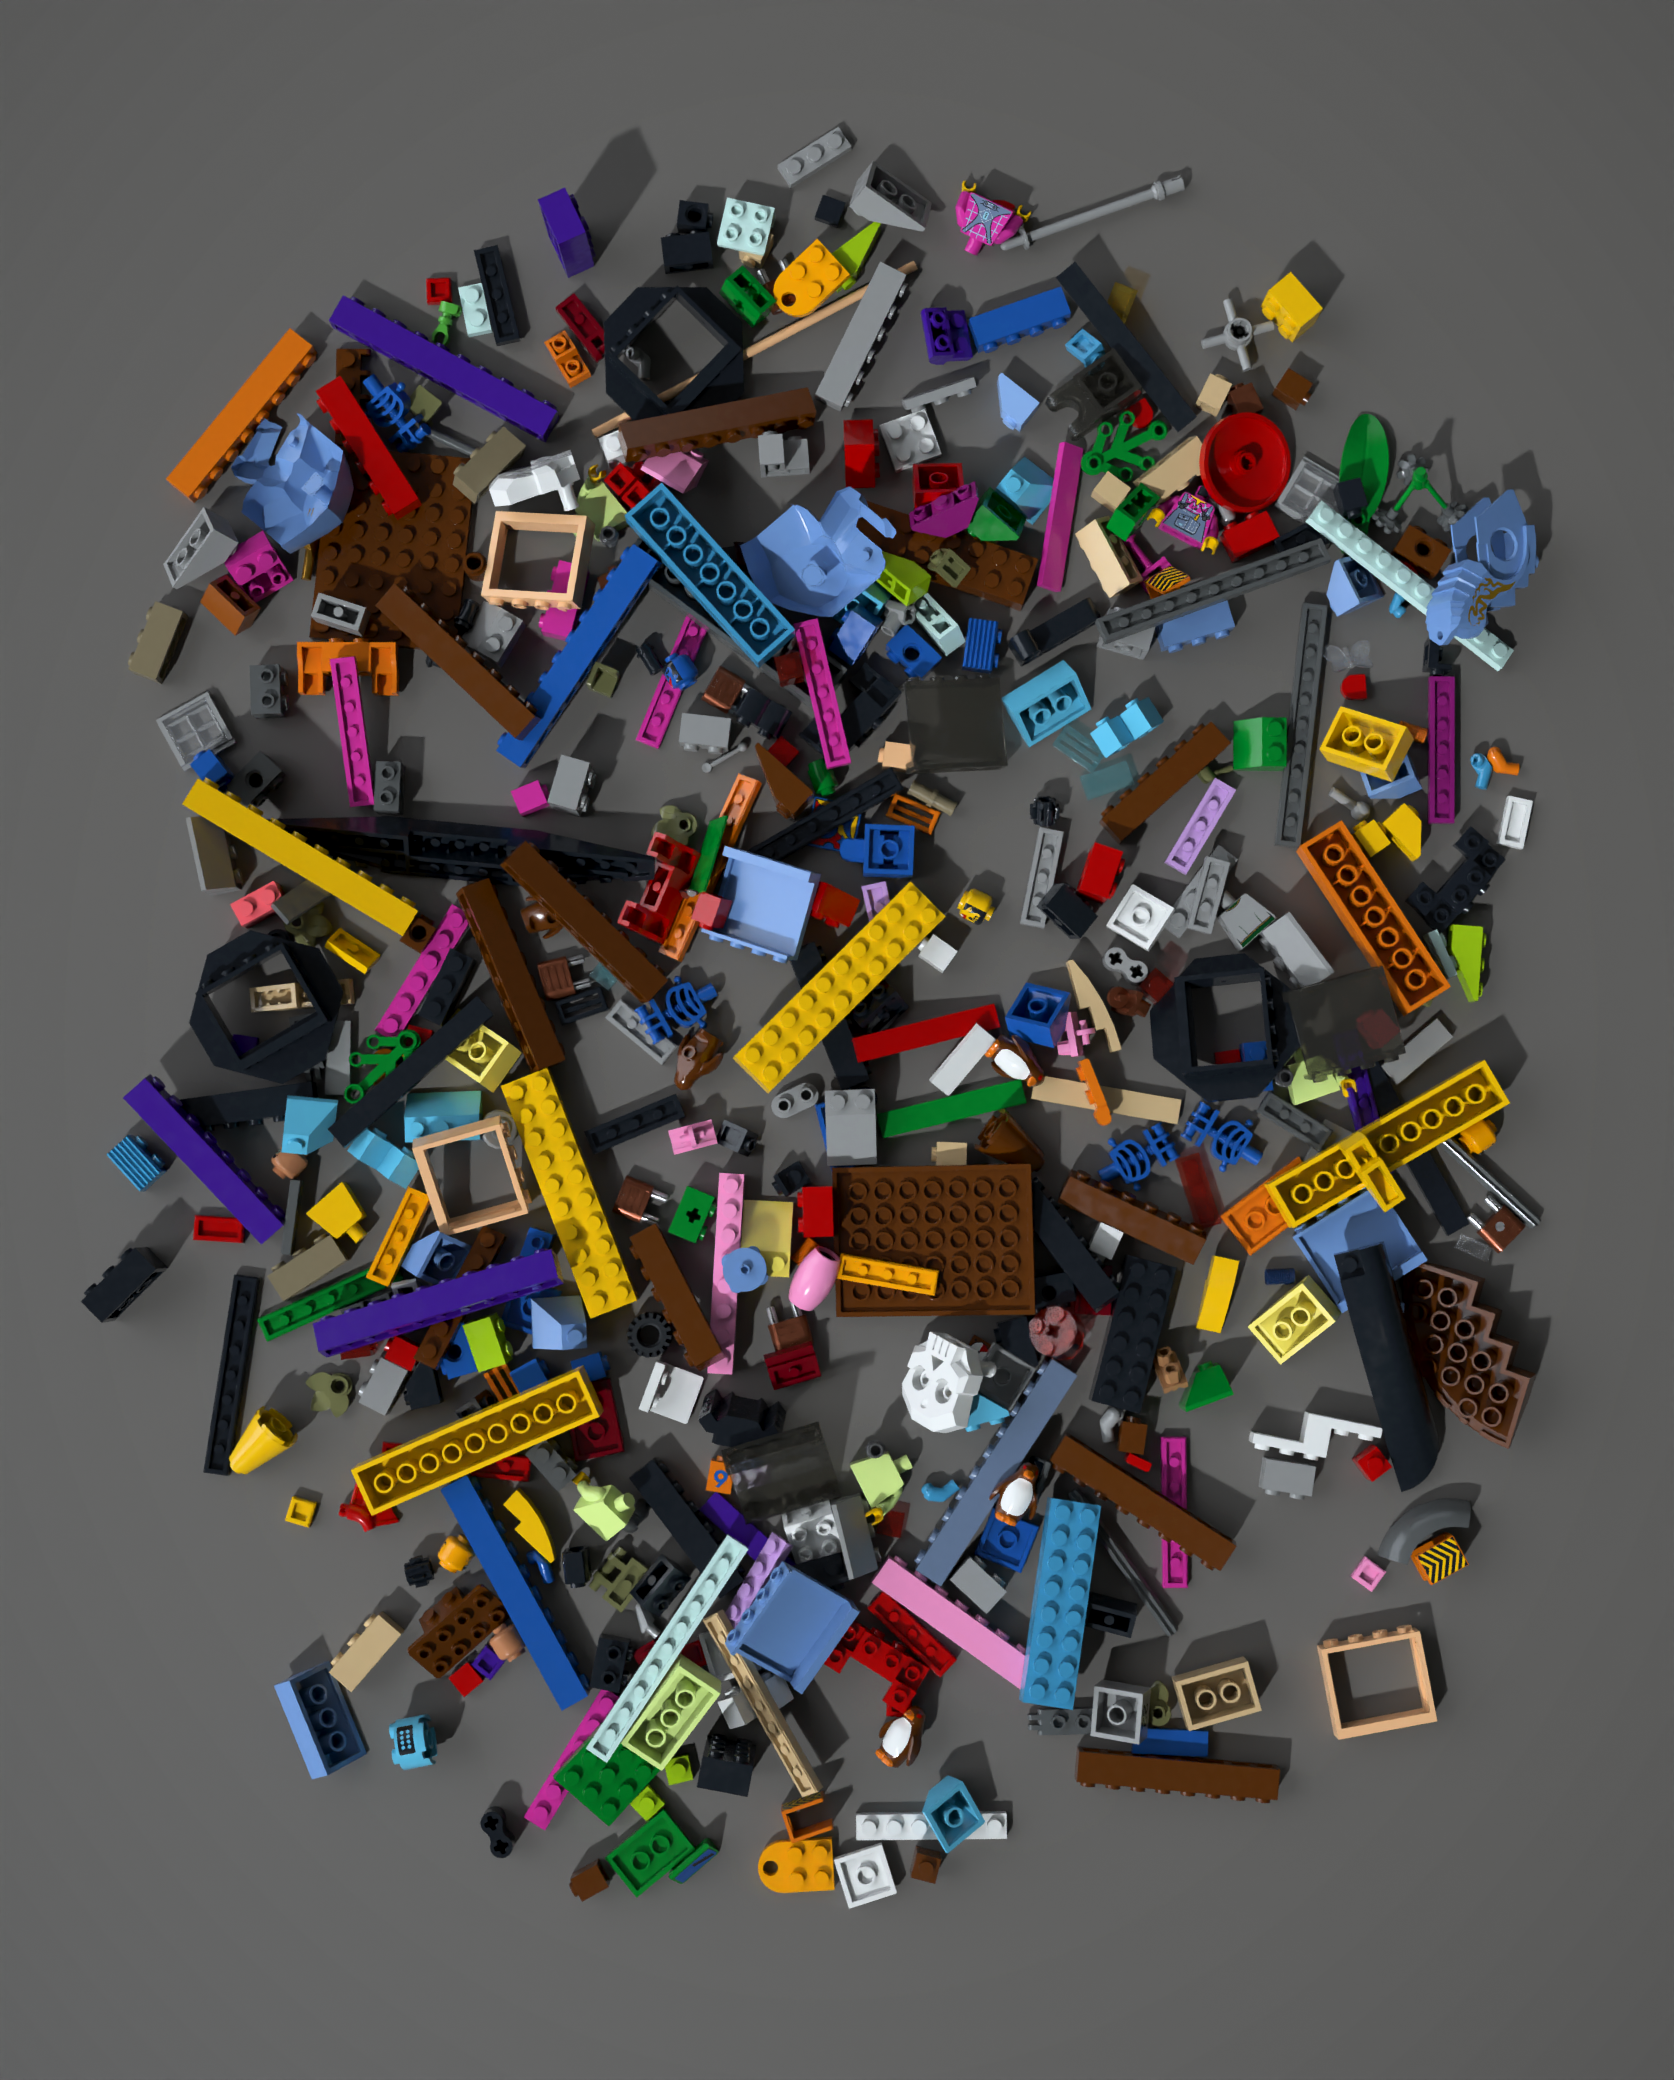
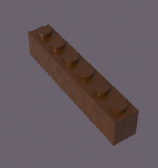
M1212 722L1206 726L1203 723L1200 724L1192 732L1194 737L1188 742L1185 739L1182 740L1174 748L1176 753L1172 757H1163L1155 765L1158 769L1153 774L1145 773L1137 781L1140 785L1132 791L1130 788L1119 797L1121 802L1116 807L1111 804L1101 813L1103 818L1099 823L1118 844L1231 744Z
M1071 1169L1058 1197L1059 1203L1194 1265L1207 1240V1232L1204 1231L1201 1225L1182 1221L1179 1215L1173 1212L1165 1213L1159 1210V1207L1152 1202L1146 1201L1144 1203L1139 1201L1134 1194L1128 1191L1120 1192L1106 1181L1100 1180L1098 1182L1092 1179L1090 1174L1082 1170L1075 1171Z
M655 1223L629 1237L633 1244L629 1248L636 1260L640 1258L643 1264L640 1270L646 1281L651 1280L654 1288L651 1289L653 1296L657 1302L662 1301L665 1307L662 1313L668 1324L673 1323L676 1329L673 1332L679 1345L684 1344L687 1350L684 1356L689 1366H695L700 1372L726 1358L657 1224Z

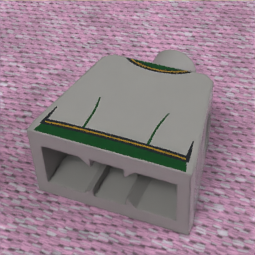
M1227 890L1222 893L1220 905L1225 911L1217 917V920L1235 948L1240 951L1277 917L1246 893L1237 900Z

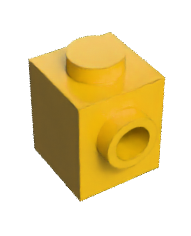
M1374 819L1369 823L1363 820L1353 827L1355 833L1352 836L1367 859L1391 844L1386 837L1387 831L1380 822L1376 823Z

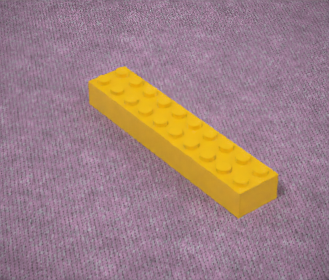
M205 777L203 781L200 779L196 780L182 805L399 935H404L418 912L414 908L416 903L404 896L401 899L396 898L392 895L393 889L383 883L379 887L371 883L373 877L359 870L358 874L349 869L351 864L339 857L336 861L327 856L329 851L318 844L314 848L306 844L307 838L298 832L293 831L292 835L283 830L285 825L273 817L270 821L262 817L264 812L250 804L248 808L241 805L242 799L229 791L226 794L218 791L220 786Z
M910 881L733 1059L769 1093L946 916Z
M1477 1061L1265 1183L1264 1186L1288 1227L1295 1228L1365 1187L1338 1146L1358 1131L1367 1137L1376 1154L1383 1160L1388 1170L1392 1172L1505 1107L1510 1102L1486 1061Z
M545 1068L502 1085L503 1094L590 1319L639 1300L551 1070Z
M584 1365L360 1462L351 1469V1472L372 1516L598 1418L604 1410Z

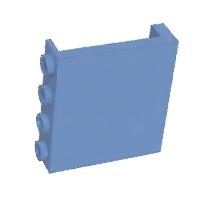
M725 846L722 855L729 858L718 895L732 900V904L723 929L714 927L713 931L702 928L701 932L710 934L709 939L717 942H723L724 939L731 941L730 946L744 949L745 946L752 948L751 953L766 956V953L774 955L773 960L787 964L788 960H797L821 874L736 847Z
M1366 1187L1359 1190L1360 1194L1352 1199L1349 1196L1336 1203L1338 1207L1330 1212L1326 1209L1315 1216L1317 1221L1308 1225L1307 1222L1301 1224L1294 1229L1296 1234L1292 1236L1341 1313L1347 1311L1348 1308L1334 1258L1335 1253L1384 1241L1394 1280L1427 1261V1258L1394 1208L1392 1207L1387 1212H1384Z
M782 1561L772 1571L770 1579L764 1588L758 1591L755 1601L750 1608L743 1612L736 1628L729 1632L725 1645L731 1655L734 1656L736 1653L742 1655L790 1682L794 1690L803 1694L860 1611L852 1600Z

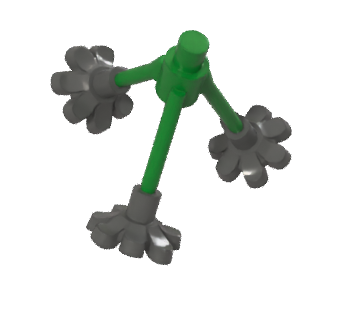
M1409 454L1407 456L1408 461L1400 459L1397 465L1402 470L1397 471L1396 476L1398 479L1405 478L1403 484L1409 487L1397 504L1392 506L1389 511L1380 508L1374 512L1372 518L1376 520V525L1379 527L1385 526L1384 532L1387 534H1391L1392 530L1399 533L1402 528V522L1397 516L1400 513L1401 506L1413 490L1426 488L1440 504L1443 515L1439 516L1437 521L1439 525H1442L1443 530L1448 532L1451 529L1450 525L1455 524L1466 514L1465 512L1468 511V507L1457 502H1452L1451 505L1445 503L1427 479L1429 470L1427 467H1423L1426 462L1424 457H1419L1416 460L1415 454Z

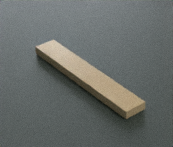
M1045 1076L1044 1082L1041 1085L1033 1086L1031 1099L1091 1110L1096 1109L1094 1104H1089L1085 1095V1091L1088 1090L1086 1083ZM1100 1086L1110 1113L1178 1124L1181 1106L1180 1099Z

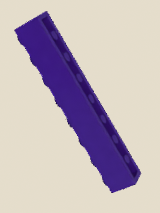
M151 1074L145 1077L123 1099L262 1245L284 1225L286 1214L283 1209L278 1205L274 1206L268 1200L267 1192L260 1186L256 1187L251 1182L250 1174L245 1169H239L235 1165L233 1156L228 1151L220 1149L216 1144V1138L210 1132H204L199 1126V1120L182 1108V1102L175 1095H170L164 1089L165 1084L158 1077H153Z

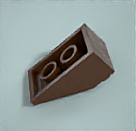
M757 743L755 745L756 755L776 803V810L786 820L790 817L795 821L814 800V792L763 746Z

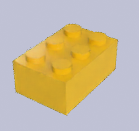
M1340 706L1319 750L1329 762L1393 782L1414 738L1406 726Z

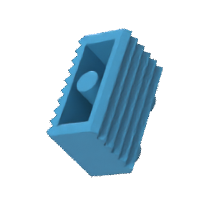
M127 1135L107 1153V1156L140 1192H145L167 1172L163 1168L165 1163L157 1154L154 1153L152 1155L146 1149L148 1144L141 1136Z

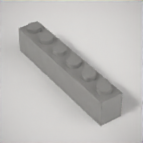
M880 261L815 393L814 399L840 412L843 405L849 406L854 395L850 391L854 384L859 385L865 373L861 369L865 362L870 363L875 353L872 346L875 340L881 341L886 330L883 324L886 318L891 320L897 308L894 305L897 296L902 298L908 284L904 282L906 274Z

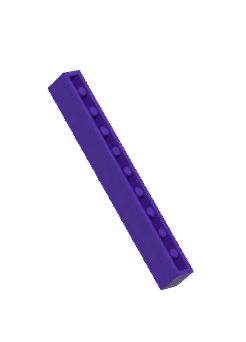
M344 295L342 296L329 319L334 329L546 443L560 418L555 405L546 400H543V402L538 401L530 391L526 389L520 391L514 388V384L504 377L498 379L492 376V372L483 366L475 367L470 364L471 361L461 354L455 356L449 353L450 350L446 346L438 342L436 345L429 342L428 337L418 331L412 333L407 330V326L395 319L392 322L386 319V315L376 308L370 310L364 307L365 304L361 300L353 296L351 299Z
M539 1249L533 1255L527 1257L517 1256L505 1264H491L485 1270L479 1272L469 1271L464 1273L463 1277L457 1279H443L437 1285L431 1287L421 1286L416 1288L415 1292L409 1294H395L389 1300L383 1302L373 1301L367 1307L361 1309L351 1308L338 1316L329 1315L322 1317L319 1322L313 1323L318 1352L327 1358L564 1284L558 1256L552 1249Z

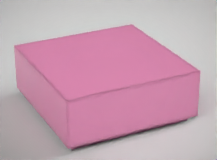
M1364 1556L1350 1576L1372 1592L1386 1571Z

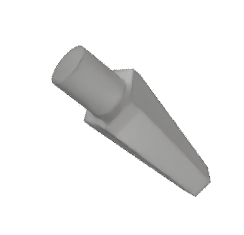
M637 1602L635 1610L641 1633L647 1631L655 1639L661 1633V1630L653 1624L655 1619L650 1612Z

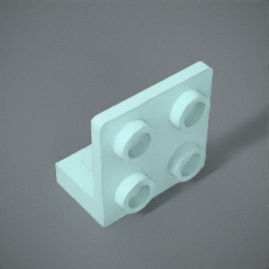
M727 198L717 245L764 256L770 229L774 227L775 208Z

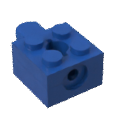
M865 824L864 838L844 839L839 848L840 856L846 862L863 863V877L912 879L915 826Z

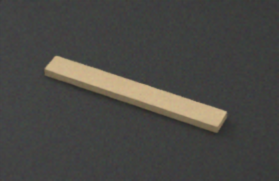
M719 1610L704 1618V1624L801 1796L805 1797L823 1788L821 1782L751 1660L738 1653L734 1656L731 1655L726 1647L727 1636L734 1628L724 1610Z

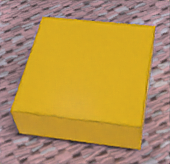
M292 1496L285 1521L309 1528L317 1502Z

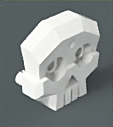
M571 450L554 456H545L530 461L531 466L515 468L501 473L489 485V491L495 507L512 505L554 490H558L564 511L579 507L572 485L580 477Z
M929 1332L926 1342L915 1345L907 1366L910 1369L902 1382V1395L911 1419L933 1432L949 1433L966 1428L968 1426L973 1396L978 1395L983 1376L991 1378L995 1375V1363L979 1360L978 1350L947 1333Z

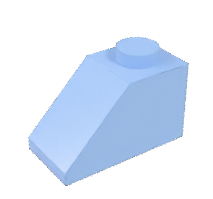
M1001 373L997 380L1000 415L1003 418V423L1008 428L1016 429L1020 432L1036 413L1040 402Z

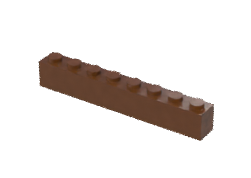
M806 387L620 423L618 440L625 461L640 462L646 458L665 457L671 453L689 452L696 448H711L717 444L736 443L742 439L758 438V435H763L767 431H776L777 434H781L788 430L806 429L814 425L816 409L809 389Z
M394 583L375 606L515 739L523 741L541 720L536 714L539 710L528 700L526 702L522 701L519 698L521 693L514 686L504 684L501 681L503 676L493 667L489 669L483 663L486 660L478 652L474 651L472 653L467 649L468 643L460 635L454 636L448 631L451 627L443 619L439 618L437 620L431 614L433 612L432 608L425 602L419 603L414 598L416 594L406 585L401 587Z
M526 840L519 844L500 866L642 1004L649 1002L668 981L664 976L665 972L658 965H652L646 959V953L639 947L635 948L629 942L630 938L622 930H616L611 925L612 920L605 913H599L593 907V901L586 895L582 896L576 890V885L569 878H563L557 872L559 870L552 861H546L540 855L541 852L536 845L531 842L528 843Z
M489 878L462 887L456 893L531 1073L559 1065L566 1060L564 1057V1047L555 1036V1026L547 1017L545 1002L536 991V981L533 975L528 972L526 957L517 946V936L514 930L509 927L507 912L504 907L500 906L498 891L495 885L491 884Z
M1067 1432L1050 1456L1054 1469L1062 1474L1065 1472L1070 1473L1074 1476L1073 1481L1084 1488L1087 1485L1095 1490L1094 1494L1104 1501L1110 1499L1116 1503L1115 1508L1125 1515H1128L1130 1512L1138 1518L1136 1521L1147 1529L1153 1527L1159 1531L1158 1536L1169 1543L1173 1540L1180 1545L1179 1549L1190 1557L1194 1554L1201 1558L1200 1563L1212 1571L1214 1568L1221 1571L1237 1547L1236 1541Z
M1077 1746L1074 1777L1076 1782H1080V1785L1084 1787H1095V1784H1103L1105 1788L1119 1790L1120 1786L1130 1787V1790L1136 1792H1145V1788L1155 1789V1792L1160 1794L1180 1791V1794L1184 1796H1195V1793L1205 1794V1797L1219 1799L1220 1795L1230 1796V1799L1236 1801H1245V1798H1255L1256 1802L1270 1803V1800H1278L1280 1769L1276 1764L1177 1755L1133 1754L1132 1751Z

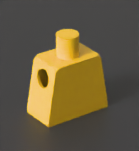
M341 1182L306 1213L336 1239H341L348 1234L355 1243H358L367 1235V1232L359 1224L367 1215L346 1182Z

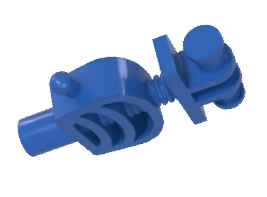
M372 374L363 381V384L374 397L366 404L368 411L365 412L367 418L372 417L373 421L380 427H388L397 423L400 430L388 440L390 443H393L401 438L403 442L396 445L398 452H408L409 449L416 448L417 443H422L424 437L431 434V429L426 423H422L420 428L416 426L424 418L422 414L412 418L408 423L404 418L410 410L411 400L403 391L405 389L403 382L399 384L392 383L384 387L375 374ZM385 415H391L392 419L386 418Z
M675 976L674 982L677 986L670 988L665 998L667 1010L661 1012L654 999L649 1001V1005L654 1012L650 1015L648 1013L646 1004L634 1010L641 1019L639 1021L640 1024H646L649 1028L645 1033L651 1036L653 1045L665 1039L658 1030L661 1027L668 1038L673 1036V1032L666 1020L669 1021L671 1018L683 1028H689L697 1022L700 1028L705 1029L707 1027V1023L702 1020L707 1013L703 1004L718 996L711 983L695 991L690 982L682 984L681 977ZM681 991L684 993L685 1000L683 1001L680 998ZM675 993L676 1005L671 1006L670 996ZM691 1009L696 1016H693L687 1010ZM677 1014H683V1016L690 1021L681 1020L677 1016ZM657 1018L659 1023L653 1026L651 1020Z
M1200 1101L1196 1112L1191 1114L1195 1117L1192 1123L1186 1122L1185 1125L1187 1127L1180 1136L1191 1142L1194 1133H1200L1193 1144L1197 1147H1200L1207 1134L1212 1137L1210 1152L1215 1159L1222 1161V1164L1219 1166L1221 1172L1227 1170V1163L1236 1165L1240 1157L1256 1166L1263 1153L1248 1144L1253 1136L1248 1128L1253 1125V1121L1248 1119L1243 1126L1240 1122L1231 1120L1225 1122L1217 1129L1212 1125L1220 1111L1213 1110L1209 1119H1206L1204 1116L1211 1107ZM1199 1120L1205 1123L1203 1129L1196 1126ZM1230 1125L1236 1127L1228 1134L1223 1133V1130ZM1237 1132H1242L1237 1139L1232 1138ZM1217 1141L1222 1143L1220 1154L1216 1150ZM1227 1146L1228 1148L1230 1147L1228 1157H1226Z
M1162 1121L1150 1127L1155 1132L1156 1139L1153 1140L1148 1129L1142 1131L1149 1146L1144 1148L1134 1140H1124L1117 1144L1114 1138H1109L1108 1144L1113 1149L1108 1155L1113 1163L1097 1171L1101 1180L1110 1182L1121 1176L1125 1184L1133 1182L1134 1190L1140 1191L1141 1185L1138 1180L1146 1178L1150 1173L1148 1156L1150 1157L1154 1154L1161 1167L1167 1165L1161 1154L1162 1152H1166L1169 1162L1179 1158L1181 1155L1174 1148L1175 1142L1169 1143L1166 1138L1170 1136V1133L1165 1132L1161 1125L1163 1124ZM1162 1140L1164 1147L1158 1149L1156 1143ZM1130 1144L1134 1146L1138 1152L1132 1153L1125 1145ZM1118 1151H1124L1129 1157L1124 1158ZM1143 1160L1145 1168L1144 1172L1140 1174L1141 1170L1139 1162H1142ZM1130 1166H1131V1167L1134 1166V1169H1135V1176H1134V1177H1132V1172H1131Z

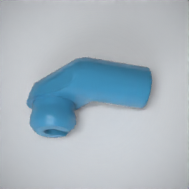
M1396 592L1389 606V612L1396 618H1400L1406 612V608L1401 605L1405 599Z
M1475 753L1470 758L1471 765L1478 774L1475 787L1487 790L1492 774V766L1483 754Z
M952 1479L942 1488L926 1483L922 1486L921 1492L928 1501L944 1502L960 1488Z

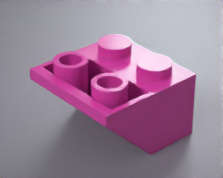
M264 531L239 544L235 553L224 562L238 586L255 603L294 581Z

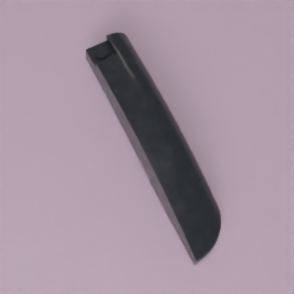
M1383 1241L1335 1253L1334 1258L1380 1424L1401 1492H1404L1419 1485L1432 1471L1438 1457L1439 1438Z

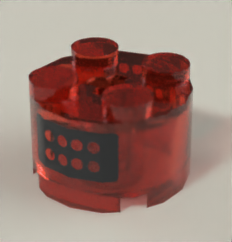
M1056 1306L1043 1309L1029 1323L1031 1343L1037 1351L1052 1359L1064 1361L1073 1358L1083 1347L1082 1344L1084 1338H1086L1084 1324L1078 1316L1061 1307Z

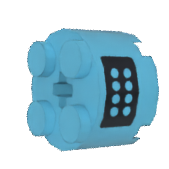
M428 1714L398 1719L395 1723L389 1725L390 1737L394 1739L395 1749H392V1760L395 1765L400 1764L403 1770L436 1763L432 1759V1757L437 1756L436 1733L434 1727L429 1728L427 1721H432Z

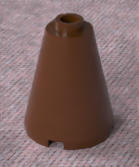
M1006 1109L999 1110L998 1112L1001 1115L998 1118L993 1115L979 1133L977 1138L981 1142L979 1145L975 1144V1149L1007 1164L1032 1163V1172L1039 1171L1045 1162L1043 1159L1044 1153Z

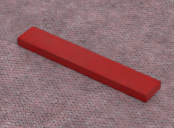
M993 1003L852 1039L857 1061L860 1063L964 1037L976 1023L986 1031L1000 1028L995 1004Z
M384 1441L382 1453L404 1443ZM513 1454L470 1474L471 1476L476 1475L483 1478L529 1482L532 1462L525 1455Z

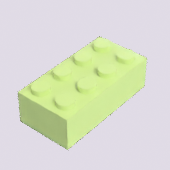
M680 1654L620 1744L662 1771L721 1694V1681Z

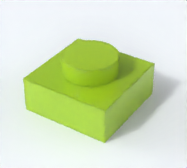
M688 1753L672 1757L665 1766L669 1785L694 1780Z
M647 1784L630 1805L647 1822L665 1804V1801Z

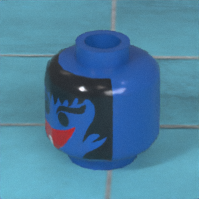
M676 652L665 659L666 664L663 666L662 672L673 689L679 688L680 691H683L697 682L696 677L699 672L689 655H679Z

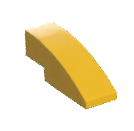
M1358 1131L1338 1145L1364 1186L1384 1212H1387L1406 1199L1385 1163L1376 1154L1365 1135Z
M1212 1255L1196 1328L1221 1333L1239 1261Z
M519 1487L503 1505L521 1521L515 1530L545 1559L552 1563L557 1555L548 1526L535 1504Z

